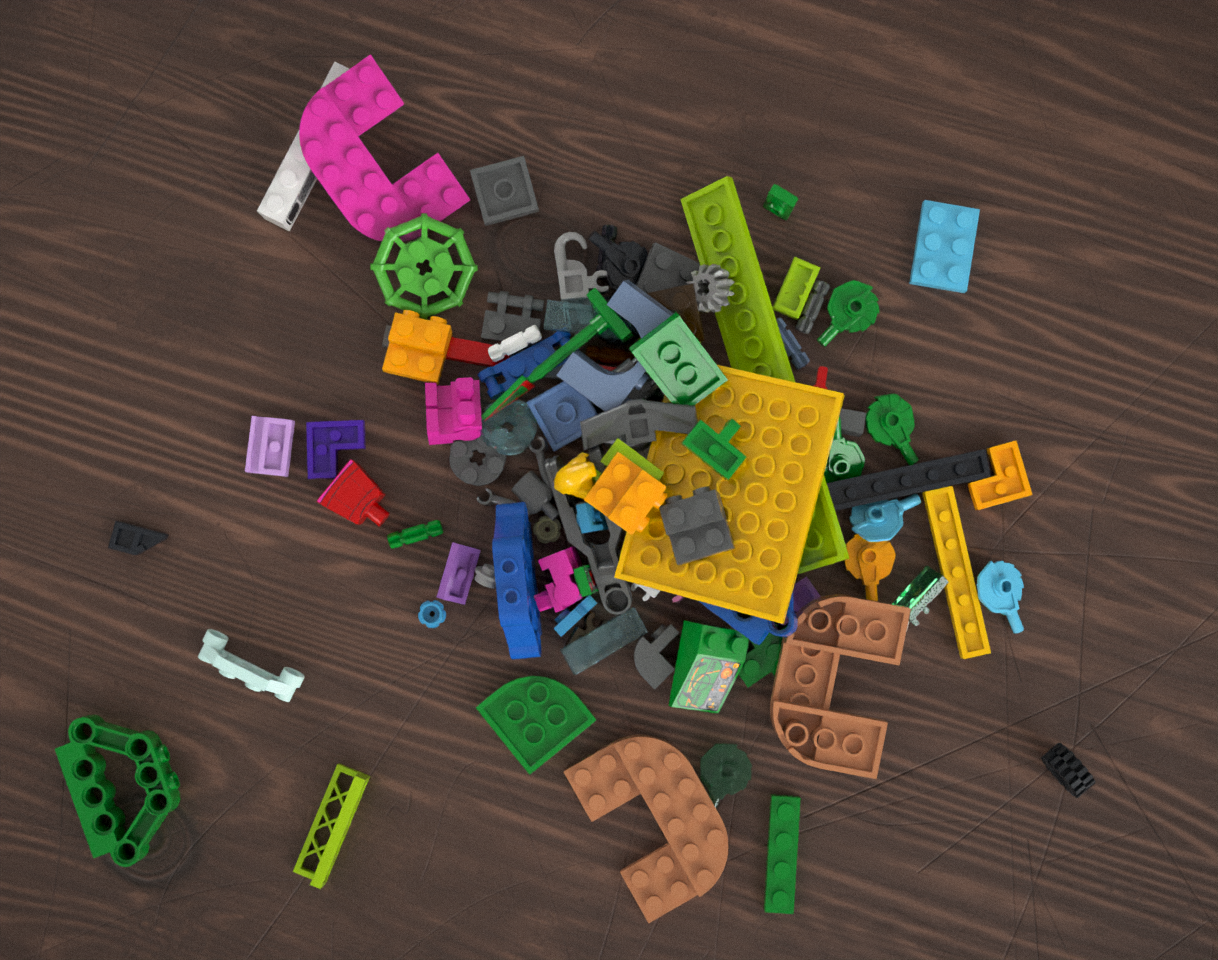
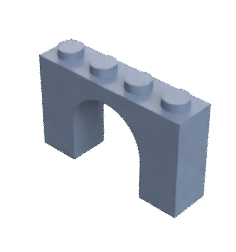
M629 280L622 282L607 303V306L634 325L641 338L674 314ZM576 350L570 355L557 374L559 378L603 411H608L625 404L628 400H632L629 396L636 388L640 391L649 379V376L646 375L647 371L639 361L628 371L612 372L598 365L580 350Z

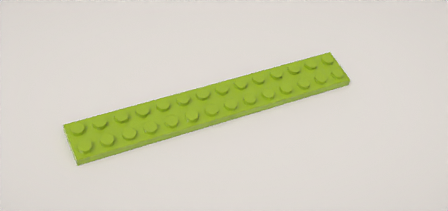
M726 176L680 200L700 265L710 266L717 264L721 269H726L730 272L728 279H732L735 282L730 286V290L735 294L727 297L730 305L721 306V311L715 312L731 368L795 382L733 178ZM824 475L797 574L849 559Z

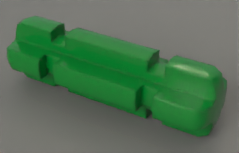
M440 520L428 522V525L420 524L403 529L401 533L399 531L387 535V540L391 548L403 546V543L408 545L428 539V536L442 535L443 527Z

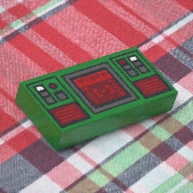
M590 564L573 569L582 597L599 591Z

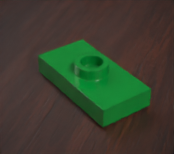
M774 184L766 197L763 207L787 221L798 201V197Z

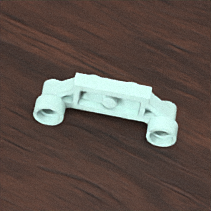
M207 630L202 640L204 645L198 655L200 660L220 669L219 673L231 679L236 677L244 681V685L251 690L274 692L278 699L290 702L296 688H300L305 678L304 674L293 668L284 667L280 676H275L224 650L229 638L219 631Z

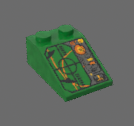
M684 620L668 706L719 713L745 662L749 639L735 629Z

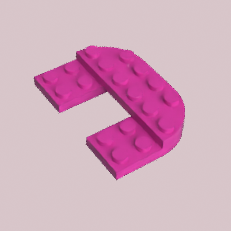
M370 54L325 87H322L310 99L301 117L299 138L301 150L308 166L349 223L367 237L382 241L385 235L384 230L387 227L392 228L421 216V213H427L429 217L442 221L469 202L470 198L439 153H436L398 181L391 184L358 136L404 105V102ZM421 229L399 238L403 242L413 240L421 236Z

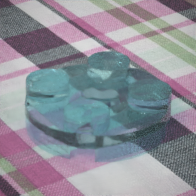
M522 400L514 401L484 421L482 419L480 436L488 447L490 444L493 448L497 449L496 452L503 455H516L523 452L532 443L537 432L536 419L526 402ZM491 403V404H489L488 406H486L485 411H486L493 403ZM505 422H510L514 427L512 432H508L507 428H502L501 425Z

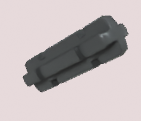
M821 280L815 282L812 288L813 294L809 295L801 313L802 318L796 324L795 328L797 331L803 334H809L814 324L812 321L816 320L825 300L823 297L827 295L830 285Z

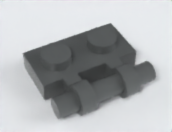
M501 290L500 293L488 292L487 302L498 304L497 312L485 311L481 339L501 342L521 331L524 333L525 329L536 325L540 331L541 319L531 318L532 310L543 311L544 300L534 299V296L526 294L525 297L509 295V292ZM507 306L523 308L522 316L507 314ZM538 341L535 342V343H533V344H532L531 342L528 343V346H527V347H531V346L537 344Z

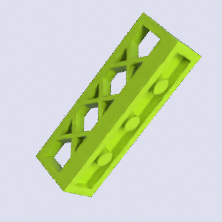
M340 763L336 766L293 870L297 874L312 879L310 885L319 889L328 880L370 778L369 775ZM341 772L354 777L350 789L343 793L337 782ZM334 789H335L337 795L334 796V797H331V796H332V793H333V791H334ZM339 798L342 806L339 816L330 819L326 809L329 802ZM324 816L326 822L320 824L322 817ZM328 825L331 833L327 844L319 846L315 834L318 829ZM313 843L315 849L309 851L310 846ZM317 853L320 860L315 872L302 867L306 856Z

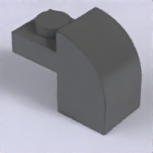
M661 624L651 634V637L654 639L651 643L642 635L634 648L635 666L639 674L654 690L675 670L659 653L679 633L672 624H669L667 627Z

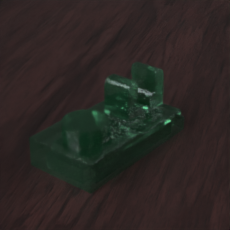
M926 566L892 604L911 608L909 622L917 626L919 624L918 620H916L917 615L921 611L925 614L929 613V608L926 605L939 595L949 581L942 574Z

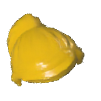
M583 452L578 454L577 457L556 473L554 479L555 490L561 494H572L577 498H585L595 484L592 478L597 476L594 463L586 458L589 454Z

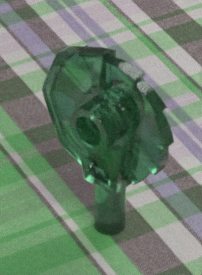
M716 743L701 758V781L710 790L709 797L716 809L720 800H723L726 794L730 793L731 796L741 789L743 791L748 781L751 780V768L753 765L747 757V753L742 749L736 748L738 744Z

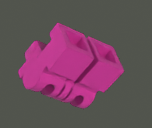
M471 377L457 378L449 386L425 383L429 445L453 443V440L470 441L479 438L482 430L479 380H473Z
M575 546L538 560L542 571L549 568L554 580L545 585L547 590L534 595L540 612L553 607L556 613L583 598L580 595L574 577L573 569L583 566Z

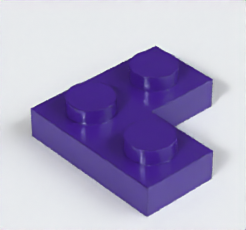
M364 420L306 422L308 479L336 478L338 475V450L366 449Z

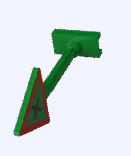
M593 288L586 294L597 313L589 321L590 324L539 364L527 378L522 375L481 415L484 421L535 387L533 382L546 376L597 333L600 335L609 328L624 343L633 337L632 332L616 312L607 306V301L596 288Z

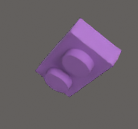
M452 542L437 598L465 605L481 550Z

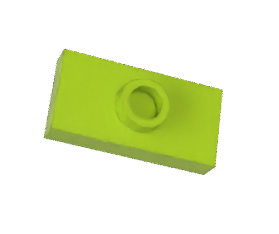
M794 257L773 304V310L798 320L820 267Z

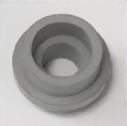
M490 564L477 566L475 569V581L485 587L495 588L494 566Z

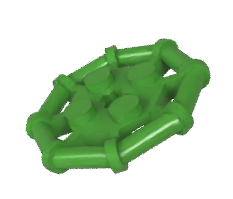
M421 213V216L392 228L387 227L384 230V238L374 262L370 264V270L374 271L386 299L384 303L388 307L392 305L401 310H411L420 314L421 319L427 320L430 316L455 306L460 307L463 304L462 300L474 272L478 271V265L473 261L463 236L464 231L461 228L456 229L429 217L427 213ZM421 229V237L416 238V240L404 243L399 238ZM427 229L449 238L444 243H440L427 237ZM395 242L400 247L399 253L394 263H386ZM453 243L456 246L462 264H453L448 248ZM426 259L429 260V266L432 270L425 272L423 275L419 273L420 269L416 267V264L418 262L423 263ZM386 270H395L401 285L395 291ZM454 271H463L453 292L448 287ZM405 290L421 297V305L404 299L400 295ZM444 291L449 296L427 306V297Z

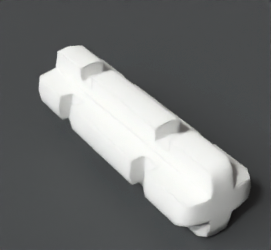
M533 325L525 329L524 333L521 331L501 341L500 345L497 343L489 347V356L494 362L503 359L504 355L507 354L509 356L527 347L528 343L531 342L533 344L541 340L542 335L538 327Z

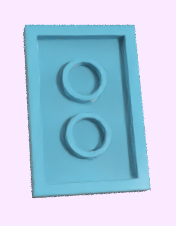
M928 200L922 202L909 284L960 293L967 291L980 209Z

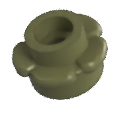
M542 516L539 518V522L534 524L533 532L541 543L555 542L560 537L559 530L561 529V524L557 519L552 521L548 516ZM549 527L550 532H545V528Z

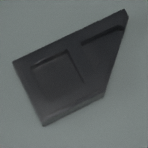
M115 521L108 548L132 555H140L168 539L169 534Z

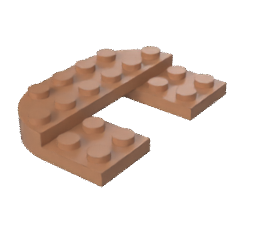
M832 594L812 600L795 614L798 619V627L792 635L782 639L770 701V715L774 730L782 744L795 758L812 767L877 779L888 722L882 719L829 710L840 654L900 665L911 608L845 594Z
M645 734L626 736L608 744L563 771L591 822L641 794L665 835L668 843L620 870L624 881L648 923L695 896H702L718 881L728 856V836L725 825L690 761L671 742Z

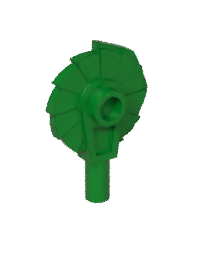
M852 280L834 289L827 306V311L832 321L829 324L830 326L817 339L821 346L826 347L838 333L840 334L844 330L849 331L848 333L860 330L863 332L875 323L877 314H879L877 303L879 300L871 292L872 286Z
M897 394L874 397L876 401L869 405L867 408L869 410L865 417L867 433L872 436L876 443L880 442L887 446L892 444L895 448H899L908 465L916 463L919 459L909 444L911 441L909 435L915 427L912 406Z
M840 416L824 471L826 483L861 476L865 464V457L857 443L845 440L842 436Z

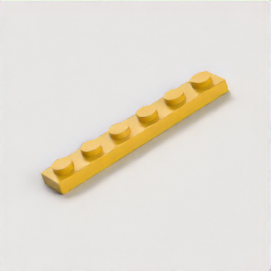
M953 486L922 492L960 658L967 659L990 654L991 650Z

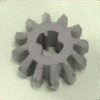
M703 264L699 266V271L694 270L691 272L693 281H688L686 284L694 283L698 307L701 312L721 311V306L730 305L727 297L735 294L730 290V286L735 283L732 279H728L730 272L726 269H721L717 264L710 266Z

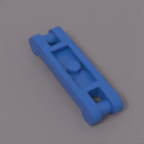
M563 328L545 340L493 367H488L479 372L478 377L481 383H485L489 389L487 393L490 399L495 400L499 398L522 375L527 378L539 364L555 352L553 347L559 344L563 346L570 340L571 334L569 330ZM566 358V359H565L562 363H560L558 366L564 364V363L568 360V358ZM503 375L506 382L498 384L495 378Z

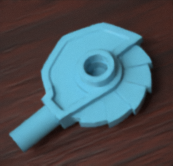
M915 493L900 501L897 499L888 501L887 499L852 507L849 518L853 526L852 530L868 542L891 540L903 526L902 515L904 511L921 504V499Z
M990 561L977 577L978 599L992 613L1006 615L1013 633H1020L1024 630L1017 610L1020 609L1018 601L1021 600L1022 588H1024L1020 577L1022 574L1014 568L1013 564L1004 563V561H996L994 563Z

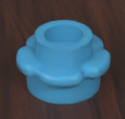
M437 600L422 603L418 613L419 621L422 624H426L428 628L438 627L439 623H443L446 619V611L443 610V604ZM431 611L435 613L433 617L430 616Z

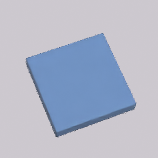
M565 381L526 402L553 451L582 436L580 421L598 415L592 402Z

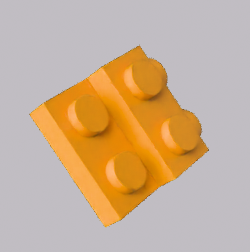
M403 310V314L395 312L388 337L389 346L382 367L383 372L428 383H437L438 385L452 336L451 325H447V320L436 316H431L430 320L419 318L420 314L411 310Z
M617 452L585 496L584 501L633 535L635 530L641 533L650 521V518L646 515L654 506L658 509L667 497V494L664 492L666 486L620 452Z

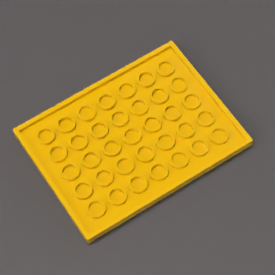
M717 365L728 381L694 405L698 421L702 420L719 434L728 420H735L741 427L730 439L729 443L746 456L745 460L731 478L725 480L681 444L688 434L655 430L657 441L651 442L647 460L664 472L659 481L666 486L664 490L667 494L666 499L677 495H682V499L693 496V490L709 486L710 490L715 489L720 493L735 549L677 565L670 537L666 535L660 509H656L653 506L646 515L650 518V521L641 533L636 530L633 535L626 532L614 578L784 624L845 395L836 391ZM664 394L663 402L671 403Z

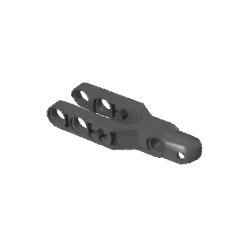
M599 444L589 448L588 452L595 469L603 473L607 466L600 462L605 453L602 445ZM560 455L545 459V468L568 542L588 557L604 608L616 615L627 612L633 601L628 581L614 578L621 554L618 544L623 529L605 516L610 531L609 540L603 544H595L587 540L586 534H581V529L576 520L577 509L574 496L572 494H561L554 488L556 473L564 467Z

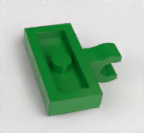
M733 419L726 422L719 434L702 420H699L681 442L684 447L725 480L731 478L746 458L744 454L729 443L730 439L741 427Z

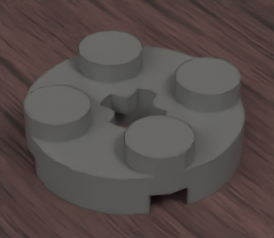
M481 430V435L477 439L470 441L456 440L451 445L449 456L450 466L454 474L466 484L474 486H485L496 481L504 470L507 459L502 442L492 433ZM476 450L486 455L482 459L483 464L480 466L476 462L471 463L470 458L473 457V452Z

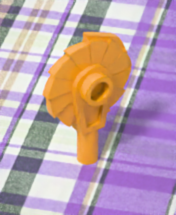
M858 534L853 535L854 538L845 544L849 554V559L845 560L846 570H849L857 580L859 578L862 580V584L865 585L866 599L878 601L877 584H879V580L890 574L896 553L889 540L868 542Z

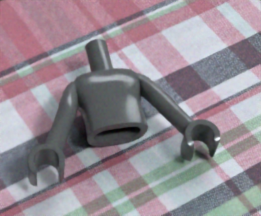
M537 436L542 442V447L536 450L529 444V448L536 454L543 481L533 471H530L515 484L511 491L521 502H526L528 516L542 510L554 521L560 514L550 503L554 495L546 472L544 455L548 450V442L542 437ZM485 488L490 494L488 501L484 502L481 497L477 496V501L485 506L517 502L498 496L488 488Z

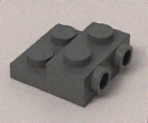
M709 486L693 490V496L682 499V495L665 499L666 505L659 507L666 535L670 537L677 565L735 549L720 493L715 489L710 490Z

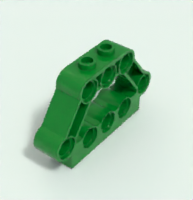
M94 714L77 718L70 724L68 729L71 743L55 748V752L93 859L110 852L113 861L117 865L122 867L132 866L147 855L149 843L168 813L176 809L180 803L181 798L178 790L180 782L177 774L174 771L172 772L169 765V750L165 744L162 745L158 734L153 731L145 730L139 732L105 722L99 715ZM85 723L89 724L92 728L90 737L86 736L83 731ZM140 739L144 740L147 744L146 753H142L138 748V741ZM95 746L127 755L130 759L135 760L137 766L135 780L138 785L145 788L147 794L145 804L126 833L123 828L125 814L122 809L115 805L113 800L116 794L115 786L106 779L104 774L106 760L100 753L96 752ZM86 760L90 761L93 766L91 774L84 769ZM149 766L157 771L156 780L149 778L147 773ZM95 787L102 791L103 797L101 801L94 796ZM158 794H163L166 797V807H162L157 802ZM104 815H108L112 819L111 828L104 824ZM127 843L135 848L134 856L127 853Z

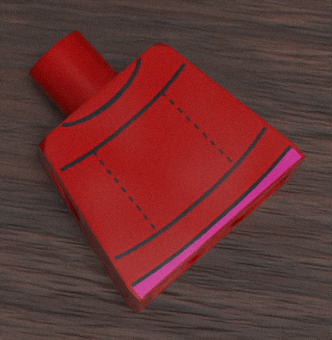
M352 459L349 460L316 501L357 525H361L368 517L376 525L381 526L390 515L388 511L379 505L385 493L361 465Z

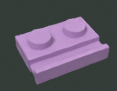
M252 416L245 472L288 477L295 421Z

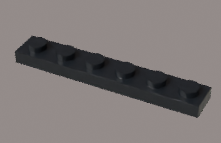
M982 449L827 483L834 509L837 511L991 477L986 451Z

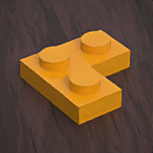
M1017 441L987 448L994 476L967 483L975 511L1032 495Z

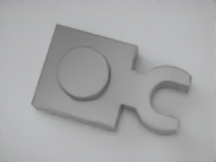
M586 268L558 271L561 301L588 299L586 294L593 288H596L600 294L609 292L608 286L601 287L597 284L599 278L607 277V271L600 270L592 276H587Z

